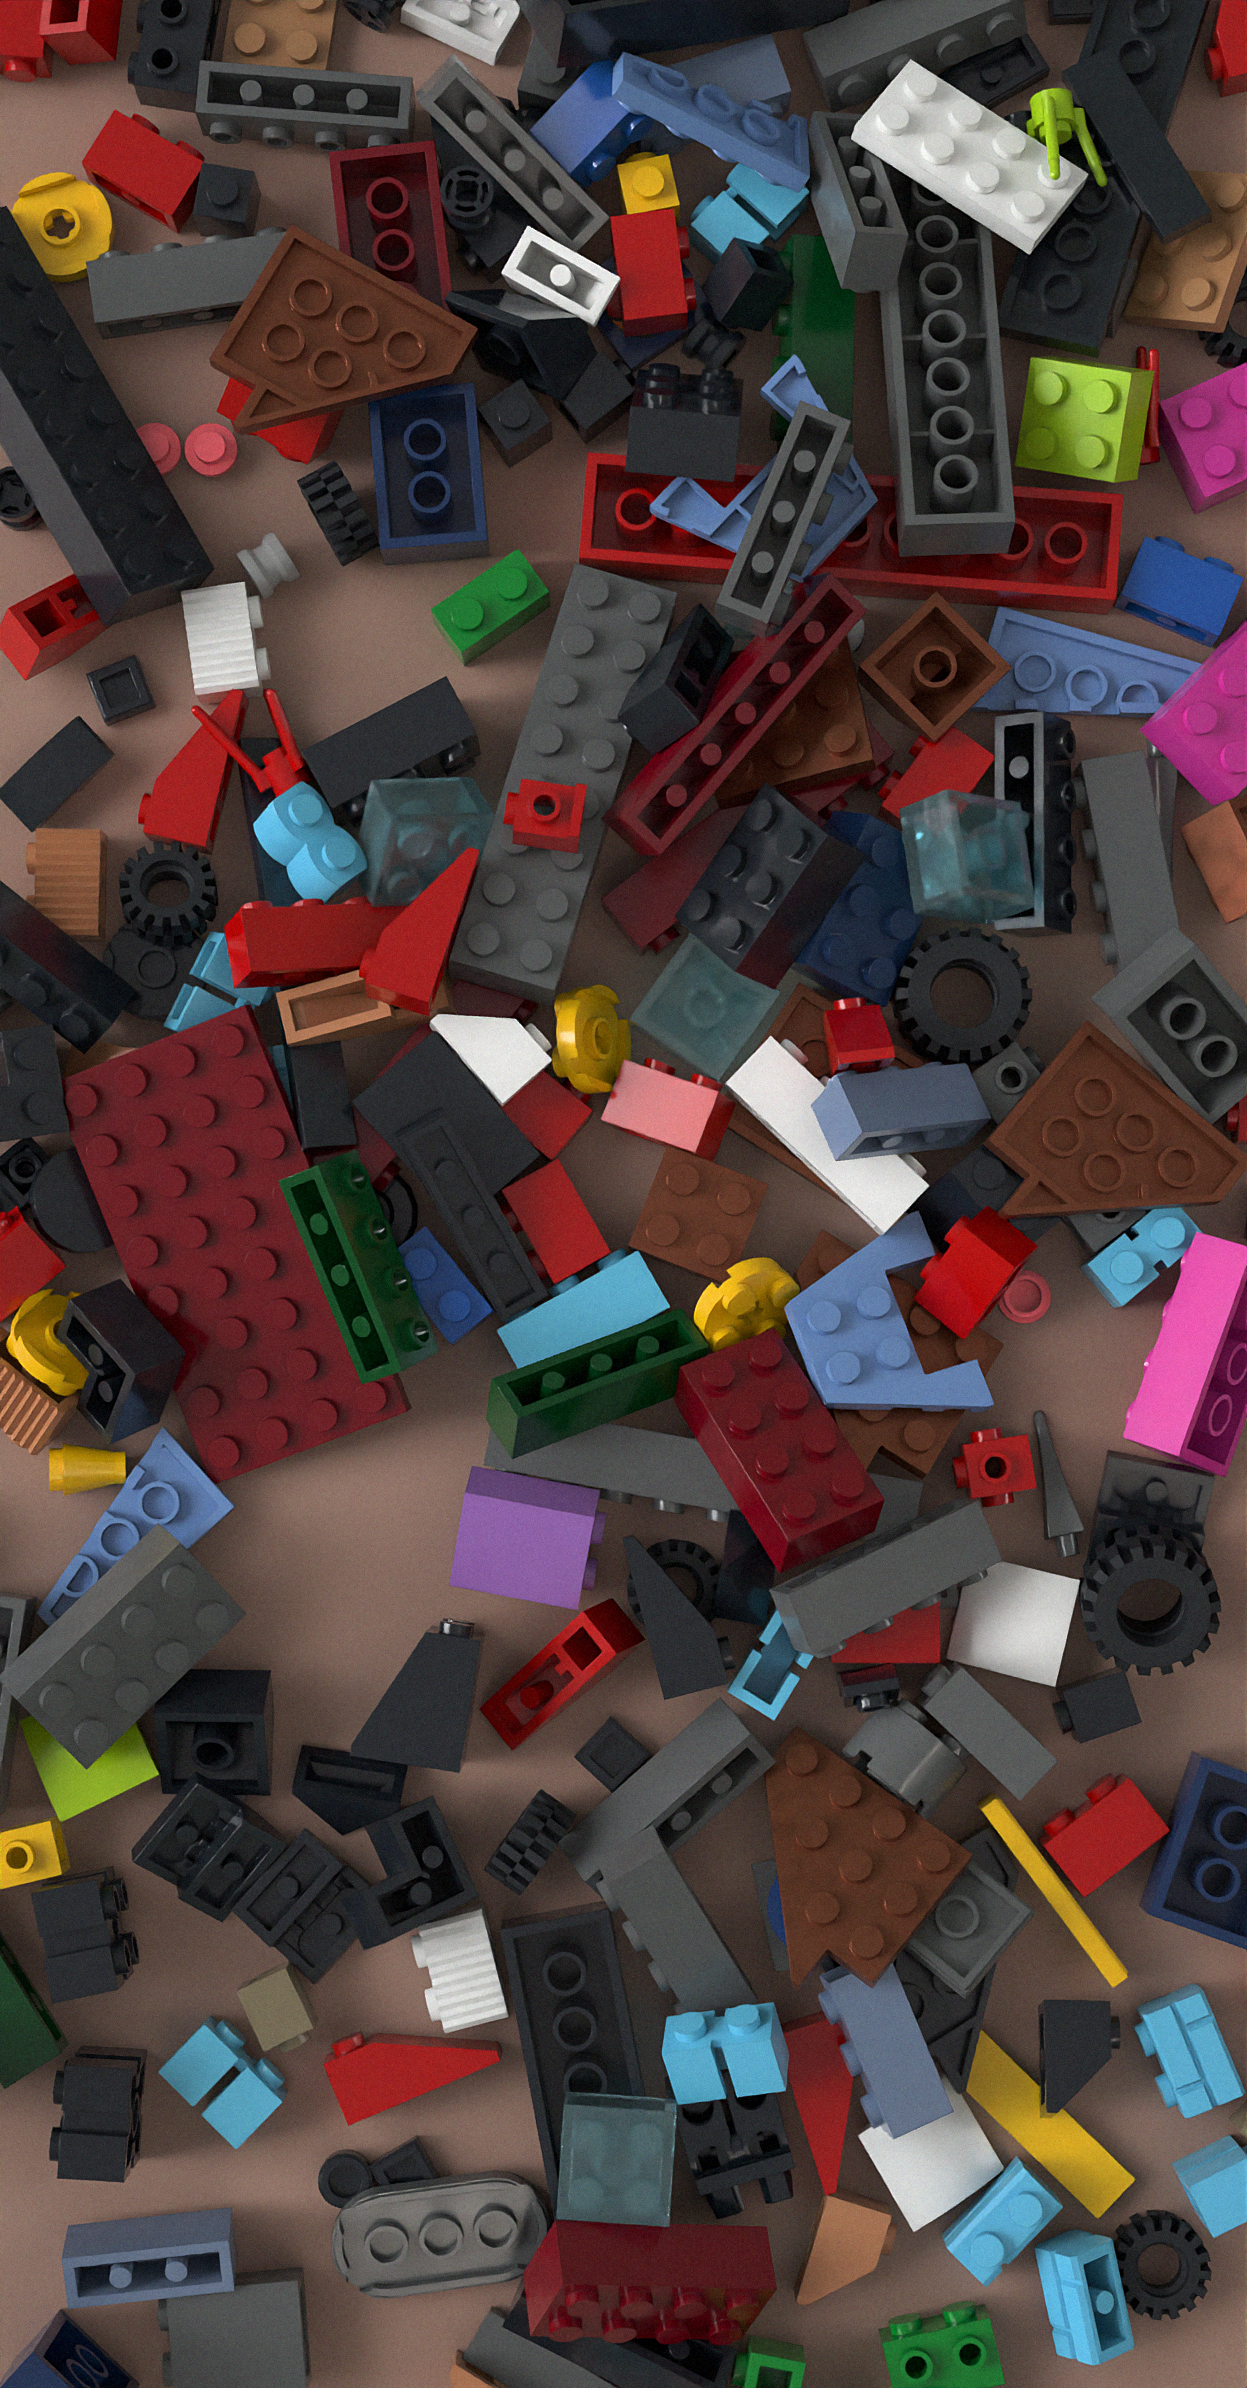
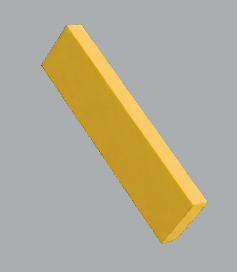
M989 1793L977 1802L976 1805L1106 1981L1114 1988L1128 1977L1126 1968L1002 1800L995 1793Z
M981 2028L966 2091L1077 2200L1099 2219L1136 2179L1064 2108L1052 2118H1040L1039 2084Z

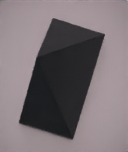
M730 1508L711 1617L765 1626L771 1597L769 1590L772 1589L776 1567L741 1510Z
M302 1745L292 1785V1794L339 1834L344 1836L399 1811L408 1765L350 1756V1752Z

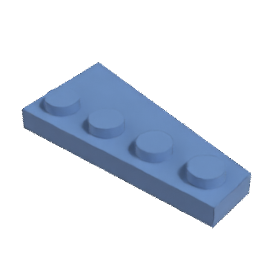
M624 51L613 67L612 98L618 100L621 106L636 115L645 114L665 124L674 135L683 139L692 138L710 147L721 159L730 163L739 162L757 171L766 182L774 186L784 185L799 193L810 178L807 119L795 114H791L787 121L770 116L772 114L770 105L751 99L746 107L731 101L724 88L708 82L706 85L700 86L699 89L690 87L688 80L681 72Z
M998 606L987 643L1012 668L969 711L1003 713L1045 711L1058 715L1151 718L1199 668L1201 663Z
M163 1426L140 1463L135 1466L125 1481L117 1497L93 1528V1532L79 1553L74 1556L36 1613L50 1627L158 1523L189 1550L237 1506L209 1478L206 1471L173 1434Z

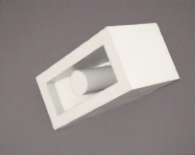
M527 226L501 272L512 289L523 295L534 296L545 305L576 315L592 327L596 326L621 281L620 277L530 226Z
M438 1014L430 1021L429 1027L439 1035L500 1107H503L537 1077L552 1061L546 1053L552 1047L551 1044L532 1023H529L524 1028L517 1019Z

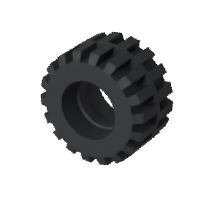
M959 927L949 928L943 934L937 935L935 933L926 938L924 943L916 947L908 956L893 990L892 996H895V1004L892 1008L894 1019L898 1018L900 1028L898 1030L904 1039L908 1037L914 1045L912 1049L920 1056L924 1053L932 1058L931 1062H941L942 1065L943 1063H966L967 1065L976 1064L977 1066L999 1054L1020 1034V1030L1026 1024L1030 1014L1028 1006L1032 1001V988H1028L1027 984L1030 975L1026 966H1020L1017 960L1020 957L1019 953L1013 947L1010 950L1001 944L1003 938L993 933L991 937L981 934L982 929L970 927L968 931H959ZM954 968L967 969L981 976L988 984L992 994L993 1006L989 1016L981 1024L973 1028H958L943 1021L935 1012L930 998L931 988L935 979L946 970Z
M1148 1525L1136 1526L1137 1534L1127 1536L1125 1529L1113 1533L1115 1543L1109 1546L1102 1540L1095 1547L1097 1558L1087 1557L1083 1565L1085 1577H1079V1603L1087 1635L1091 1643L1096 1642L1098 1653L1105 1660L1113 1656L1116 1667L1126 1672L1131 1664L1136 1665L1138 1675L1150 1676L1151 1668L1160 1667L1162 1675L1174 1673L1172 1664L1181 1661L1185 1668L1194 1663L1195 1659L1192 1652L1195 1649L1205 1653L1211 1643L1208 1633L1217 1634L1220 1625L1217 1613L1221 1612V1600L1206 1557L1200 1549L1194 1550L1190 1539L1183 1534L1174 1539L1171 1529L1159 1526L1157 1534H1150ZM1143 1580H1164L1180 1590L1175 1606L1167 1614L1154 1620L1141 1621L1132 1619L1124 1615L1117 1608L1123 1593L1133 1584Z

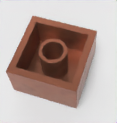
M667 1145L628 1244V1249L635 1252L639 1251L640 1254L722 1285L731 1278L726 1270L739 1262L769 1184Z

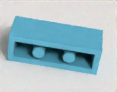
M624 1248L611 1253L595 1263L600 1271L599 1273L583 1282L575 1274L549 1289L553 1299L535 1309L531 1305L505 1320L506 1325L496 1331L517 1368L645 1322L670 1309L667 1300L639 1251L629 1256Z

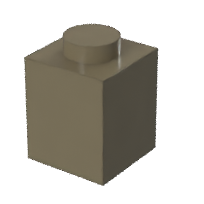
M290 1961L243 1982L237 1989L236 1993L263 2052L278 2046L280 2052L284 2053L311 2039L308 2031L314 2028L318 2017L298 1973Z

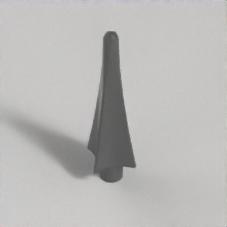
M1146 738L1148 754L1146 760L1170 881L1172 882L1173 825L1178 770Z
M1037 1410L1034 1412L1033 1419L1041 1467L1044 1540L1055 1538L1059 1558L1076 1556L1080 1554L1076 1534L1082 1533L1081 1531H1084L1085 1528L1059 1464L1046 1415L1043 1411Z

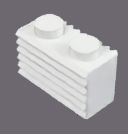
M245 582L181 591L194 690L199 702L206 705L209 703H219L224 700L232 689L243 691L247 698L263 696L262 680L271 679V670L267 648H257L255 628L264 627L259 595L250 596Z
M481 1903L446 1912L419 1926V1934L411 1936V1941L418 1968L428 1966L433 1987L425 1989V1998L432 2022L441 2020L444 2032L449 2033L509 2017L510 2006L484 1904Z

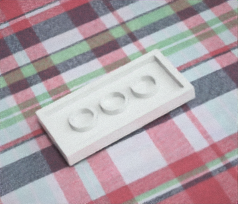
M911 59L857 122L851 136V140L1029 255L1080 192L1089 175L1060 156L1061 175L1058 180H1052L1050 178L1047 148L1045 145Z

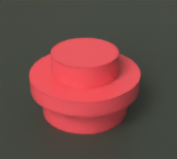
M148 423L139 427L136 432L160 474L164 476L173 471L178 465L182 454V447L177 434L170 427L161 423Z
M206 423L196 427L188 435L184 452L188 464L196 473L205 477H218L227 473L234 466L238 457V446L235 437L226 427L220 424Z
M1021 1270L998 1302V1307L1002 1314L1013 1322L1021 1324L1034 1322L1040 1319L1050 1306L1051 1292L1049 1285L1038 1273L1030 1270Z

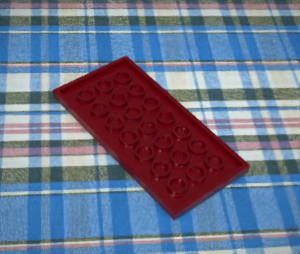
M251 1004L244 1005L62 1079L70 1135L135 1296L145 1303L152 1315L168 1333L178 1340L180 1346L186 1352L173 1385V1390L205 1470L215 1484L403 1414L412 1408L398 1373L362 1385L279 1185V1180L315 1164L310 1152L302 1151L293 1109Z

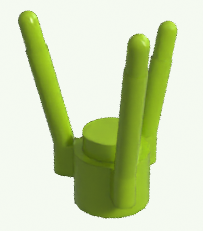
M1051 88L1033 95L1030 99L1032 119L1026 122L1027 135L1046 145L1050 178L1052 180L1060 178L1059 145L1069 141L1072 138V131H1075L1097 184L1100 187L1106 186L1108 180L1087 129L1084 109L1073 107L1071 92L1063 88Z

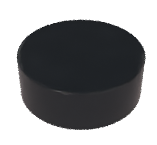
M349 2149L339 2150L332 2153L324 2161L318 2175V2188L322 2197L330 2205L342 2209L355 2195L372 2188L374 2176L369 2168L370 2162L363 2154Z

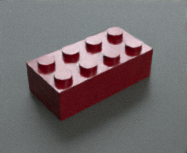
M430 140L328 152L339 250L451 313L444 300L448 293L453 291L435 141Z
M775 1327L680 1367L673 1401L780 1574L875 1532L885 1499Z
M555 2220L523 2272L530 2336H546L556 2342H570L580 2337H601L609 2343H623L633 2338H655L662 2344H675L686 2339H709V2342L712 2344L727 2345L742 2339L777 2290L767 2226Z

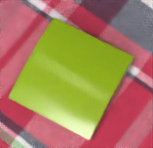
M32 1715L20 1721L30 1753L60 1823L160 1774L159 1765L139 1725L142 1722L140 1718L87 1770Z

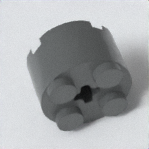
M904 1698L900 1701L893 1699L889 1708L872 1712L841 1751L846 1757L855 1758L859 1754L861 1757L855 1766L862 1773H866L902 1803L907 1800L914 1807L918 1803L919 1807L915 1812L928 1821L967 1772L968 1767L964 1762L970 1753L946 1733L943 1736L937 1733L933 1735L923 1725L928 1718L912 1703Z

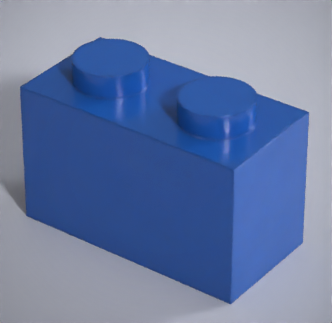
M614 59L592 63L529 130L568 174L586 188L593 182L605 178L614 168L616 158L631 142L642 139L650 131L654 123L653 118L645 114H633L622 107L618 100L612 98L613 67L617 63Z
M1145 536L1136 552L1114 608L1211 648L1222 632L1244 577L1234 574V568L1220 559L1205 557L1204 560L1184 553V546L1175 540L1162 536H1157L1153 540Z
M426 1226L397 1248L404 1266L411 1276L412 1285L423 1311L451 1345L455 1346L495 1314L494 1309Z

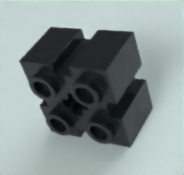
M113 1866L51 1878L43 1883L42 1887H38L31 1893L39 1937H42L46 1955L44 1964L52 2004L116 1991L124 1984V1980L129 1979L134 1973L133 1965L139 1964V1949L134 1932L123 1930L121 1911L129 1909L128 1893L124 1879L122 1877L115 1878Z
M82 2045L75 2053V2057L66 2060L64 2070H57L53 2088L54 2105H62L63 2116L60 2127H53L49 2146L50 2161H58L57 2179L125 2182L131 2168H134L140 2159L143 2116L141 2115V2105L145 2086L147 2049Z

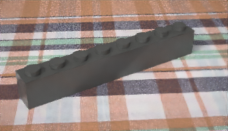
M605 1423L511 1459L492 1428H490L483 1466L493 1467L497 1471L523 1476L530 1474L548 1478L549 1481L575 1486L582 1484L601 1488L600 1499L631 1504L633 1494L654 1498L653 1509L677 1514H684L686 1504L707 1508L705 1519L728 1523L730 1508L740 1510L696 1439ZM868 1472L885 1501L875 1532L862 1538L867 1539V1542L916 1518L923 1483Z

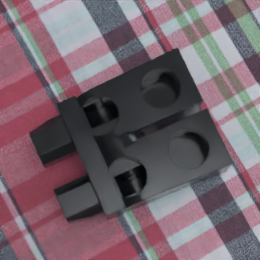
M729 2069L721 2070L733 2118L727 2121L721 2099L678 2105L669 2076L665 2077L666 2093L695 2177L699 2195H706L707 2201L717 2219L733 2216L744 2211V2204L738 2185L759 2179L766 2204L777 2203L793 2197L791 2169H794L795 2166L776 2092L737 2097Z

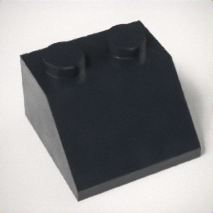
M504 289L450 291L444 298L452 314L478 328L479 336L471 350L483 371L512 382L522 378L528 388L561 400L598 353L587 333V323L581 320L580 317L567 311L543 304L534 296L528 294L520 296Z
M982 1143L925 1190L906 1210V1213L909 1215L919 1211L931 1243L938 1251L945 1254L950 1244L944 1238L963 1215L972 1219L987 1205L998 1213L1025 1179ZM1058 1215L1006 1220L1035 1242L1058 1223L1061 1218Z
M190 1669L155 1703L153 1713L162 1794H178L192 1775L198 1772L233 1795L270 1796L274 1732L271 1670Z

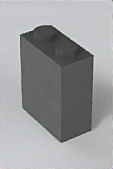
M951 1660L946 1666L936 1663L916 1684L922 1691L915 1700L1019 1801L1058 1762L963 1667Z
M303 2267L236 2273L235 2291L158 2300L159 2327L161 2331H169L170 2352H164L162 2358V2373L165 2387L309 2388L312 2374Z

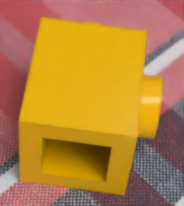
M643 152L630 156L623 164H618L617 191L623 215L674 208L676 227H678L680 203L669 154L656 156L652 152Z
M57 1815L0 1829V1889L62 1875L71 1868L62 1825Z

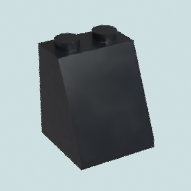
M443 1618L439 1626L432 1625L425 1632L351 1744L350 1756L460 1773L465 1763L485 1634L474 1632V1622Z

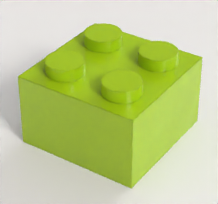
M1055 355L1031 357L1015 466L1112 483L1136 480L1140 465L1154 371Z

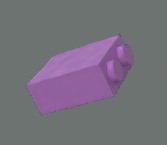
M472 1466L464 1494L449 1586L578 1610L581 1590L592 1591L598 1559L588 1557L590 1543L601 1545L607 1516L605 1512L596 1511L600 1490Z

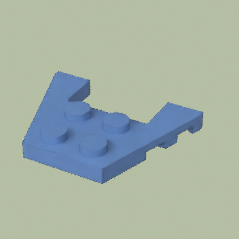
M795 354L761 388L760 396L790 423L800 400L828 411L820 394L817 395L809 381L801 360ZM778 453L726 508L722 507L692 478L676 477L650 505V512L657 518L737 553ZM853 454L843 477L833 473L825 492L834 495L823 525L819 526L814 523L811 525L805 540L806 543L813 545L802 576L793 573L790 578L798 582L804 583L877 506L878 499Z
M919 1211L910 1213L883 1235L877 1237L794 1297L784 1307L813 1387L827 1409L891 1410L893 1407L922 1408L923 1411L942 1412L944 1409H969V1412H985L994 1405L977 1359L930 1374L924 1373L889 1284L887 1274L927 1263L935 1255Z

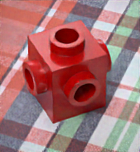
M1002 1427L969 1432L971 1443L959 1444L960 1456L951 1457L956 1488H965L967 1498H981L982 1507L1013 1503V1492L1037 1488L1028 1434L1003 1437ZM993 1457L997 1460L999 1468L994 1476L989 1477L985 1471V1464L988 1459Z

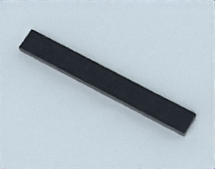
M240 738L236 743L261 770L266 768L262 758L282 746L279 738ZM238 763L260 901L272 902L273 907L292 906L295 902L304 899L292 885L286 866L274 860L261 846L253 826L263 811L277 797L272 788L260 793L252 777ZM303 985L275 986L274 993L293 1112L302 1151L321 1152L353 1149L357 1145V1138L341 1041L293 1047L287 1045L276 993Z

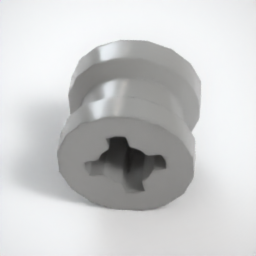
M273 532L265 535L262 539V544L253 550L243 549L236 554L264 600L274 594L275 586L283 581L292 583L300 577L295 565Z

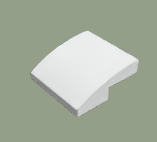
M406 0L401 9L400 22L495 66L523 12L516 0Z
M1001 1561L986 1569L988 1572L986 1578L961 1588L945 1658L1055 1687L1080 1580Z
M945 2074L941 2075L940 2079L954 2110L953 2113L896 2139H892L882 2130L881 2126L873 2129L870 2123L856 2131L913 2232L959 2204L1004 2170L1002 2163L962 2094H957L953 2090Z

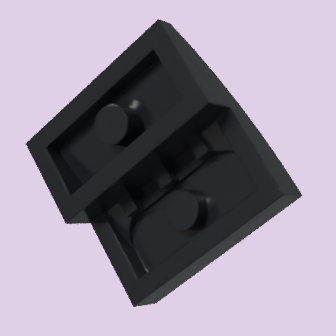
M1108 1450L1096 1502L1087 1557L1097 1558L1095 1547L1102 1540L1109 1546L1115 1543L1113 1533L1125 1529L1127 1536L1137 1534L1136 1526L1148 1525L1150 1534H1157L1159 1526L1169 1528L1174 1539L1183 1534L1191 1540L1194 1550L1200 1549L1202 1552L1205 1539L1203 1527L1216 1478L1215 1475L1195 1467Z
M195 1772L131 1849L132 1862L177 1886L178 1899L223 1923L232 1912L231 1909L287 1846V1839L240 1799L215 1782Z
M304 1828L231 1911L270 1948L275 1947L312 1984H317L358 1939L341 1900L372 1884L307 1828Z

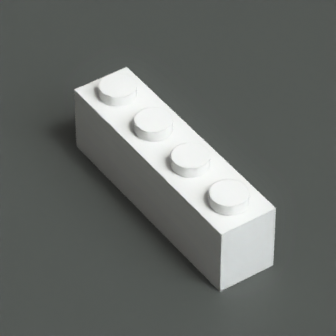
M770 1036L726 1082L724 1088L879 1235H883L929 1187L922 1179L927 1171L909 1153L835 1161L811 1107V1104L827 1088L826 1084L830 1078L824 1075L818 1081L804 1067L809 1060L800 1049L786 1038L779 1044Z

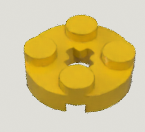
M55 172L36 177L25 184L18 193L20 198L14 204L11 214L50 281L72 282L88 276L86 261L99 260L101 254L112 251V243L115 236L113 215L104 195L94 185L91 184L90 186L85 181L76 179L75 175ZM58 216H63L67 223L75 222V228L69 231V236L64 239L47 234V230L54 228L53 219Z
M600 984L580 986L570 992L560 993L557 995L554 1004L557 1017V1046H555L552 1052L553 1069L559 1077H568L571 1084L577 1090L586 1094L611 1092L614 1087L612 1084L618 1077L624 1059L628 1061L631 1059V1033L628 1020H618L613 1005L621 1004V1002L609 987Z
M758 1257L741 1261L727 1269L726 1271L730 1274L731 1278L726 1280L719 1288L712 1282L704 1290L697 1302L694 1311V1325L714 1353L774 1327L783 1340L786 1335L784 1325L788 1322L784 1307L790 1300L800 1294V1288L789 1273L783 1270L777 1262L771 1258Z
M45 1289L32 1294L21 1305L11 1323V1334L7 1339L6 1347L11 1356L18 1359L20 1364L32 1376L47 1384L56 1394L69 1396L74 1394L77 1389L84 1388L89 1372L54 1334L57 1335L69 1299L77 1297L81 1293L70 1291L66 1297L59 1294L51 1295L54 1289Z

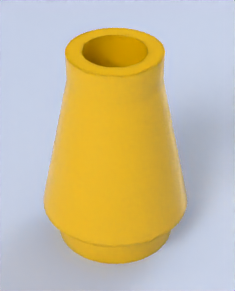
M63 1442L62 1448H49V1491H63V1496L113 1484H124L126 1481L125 1451L113 1452Z

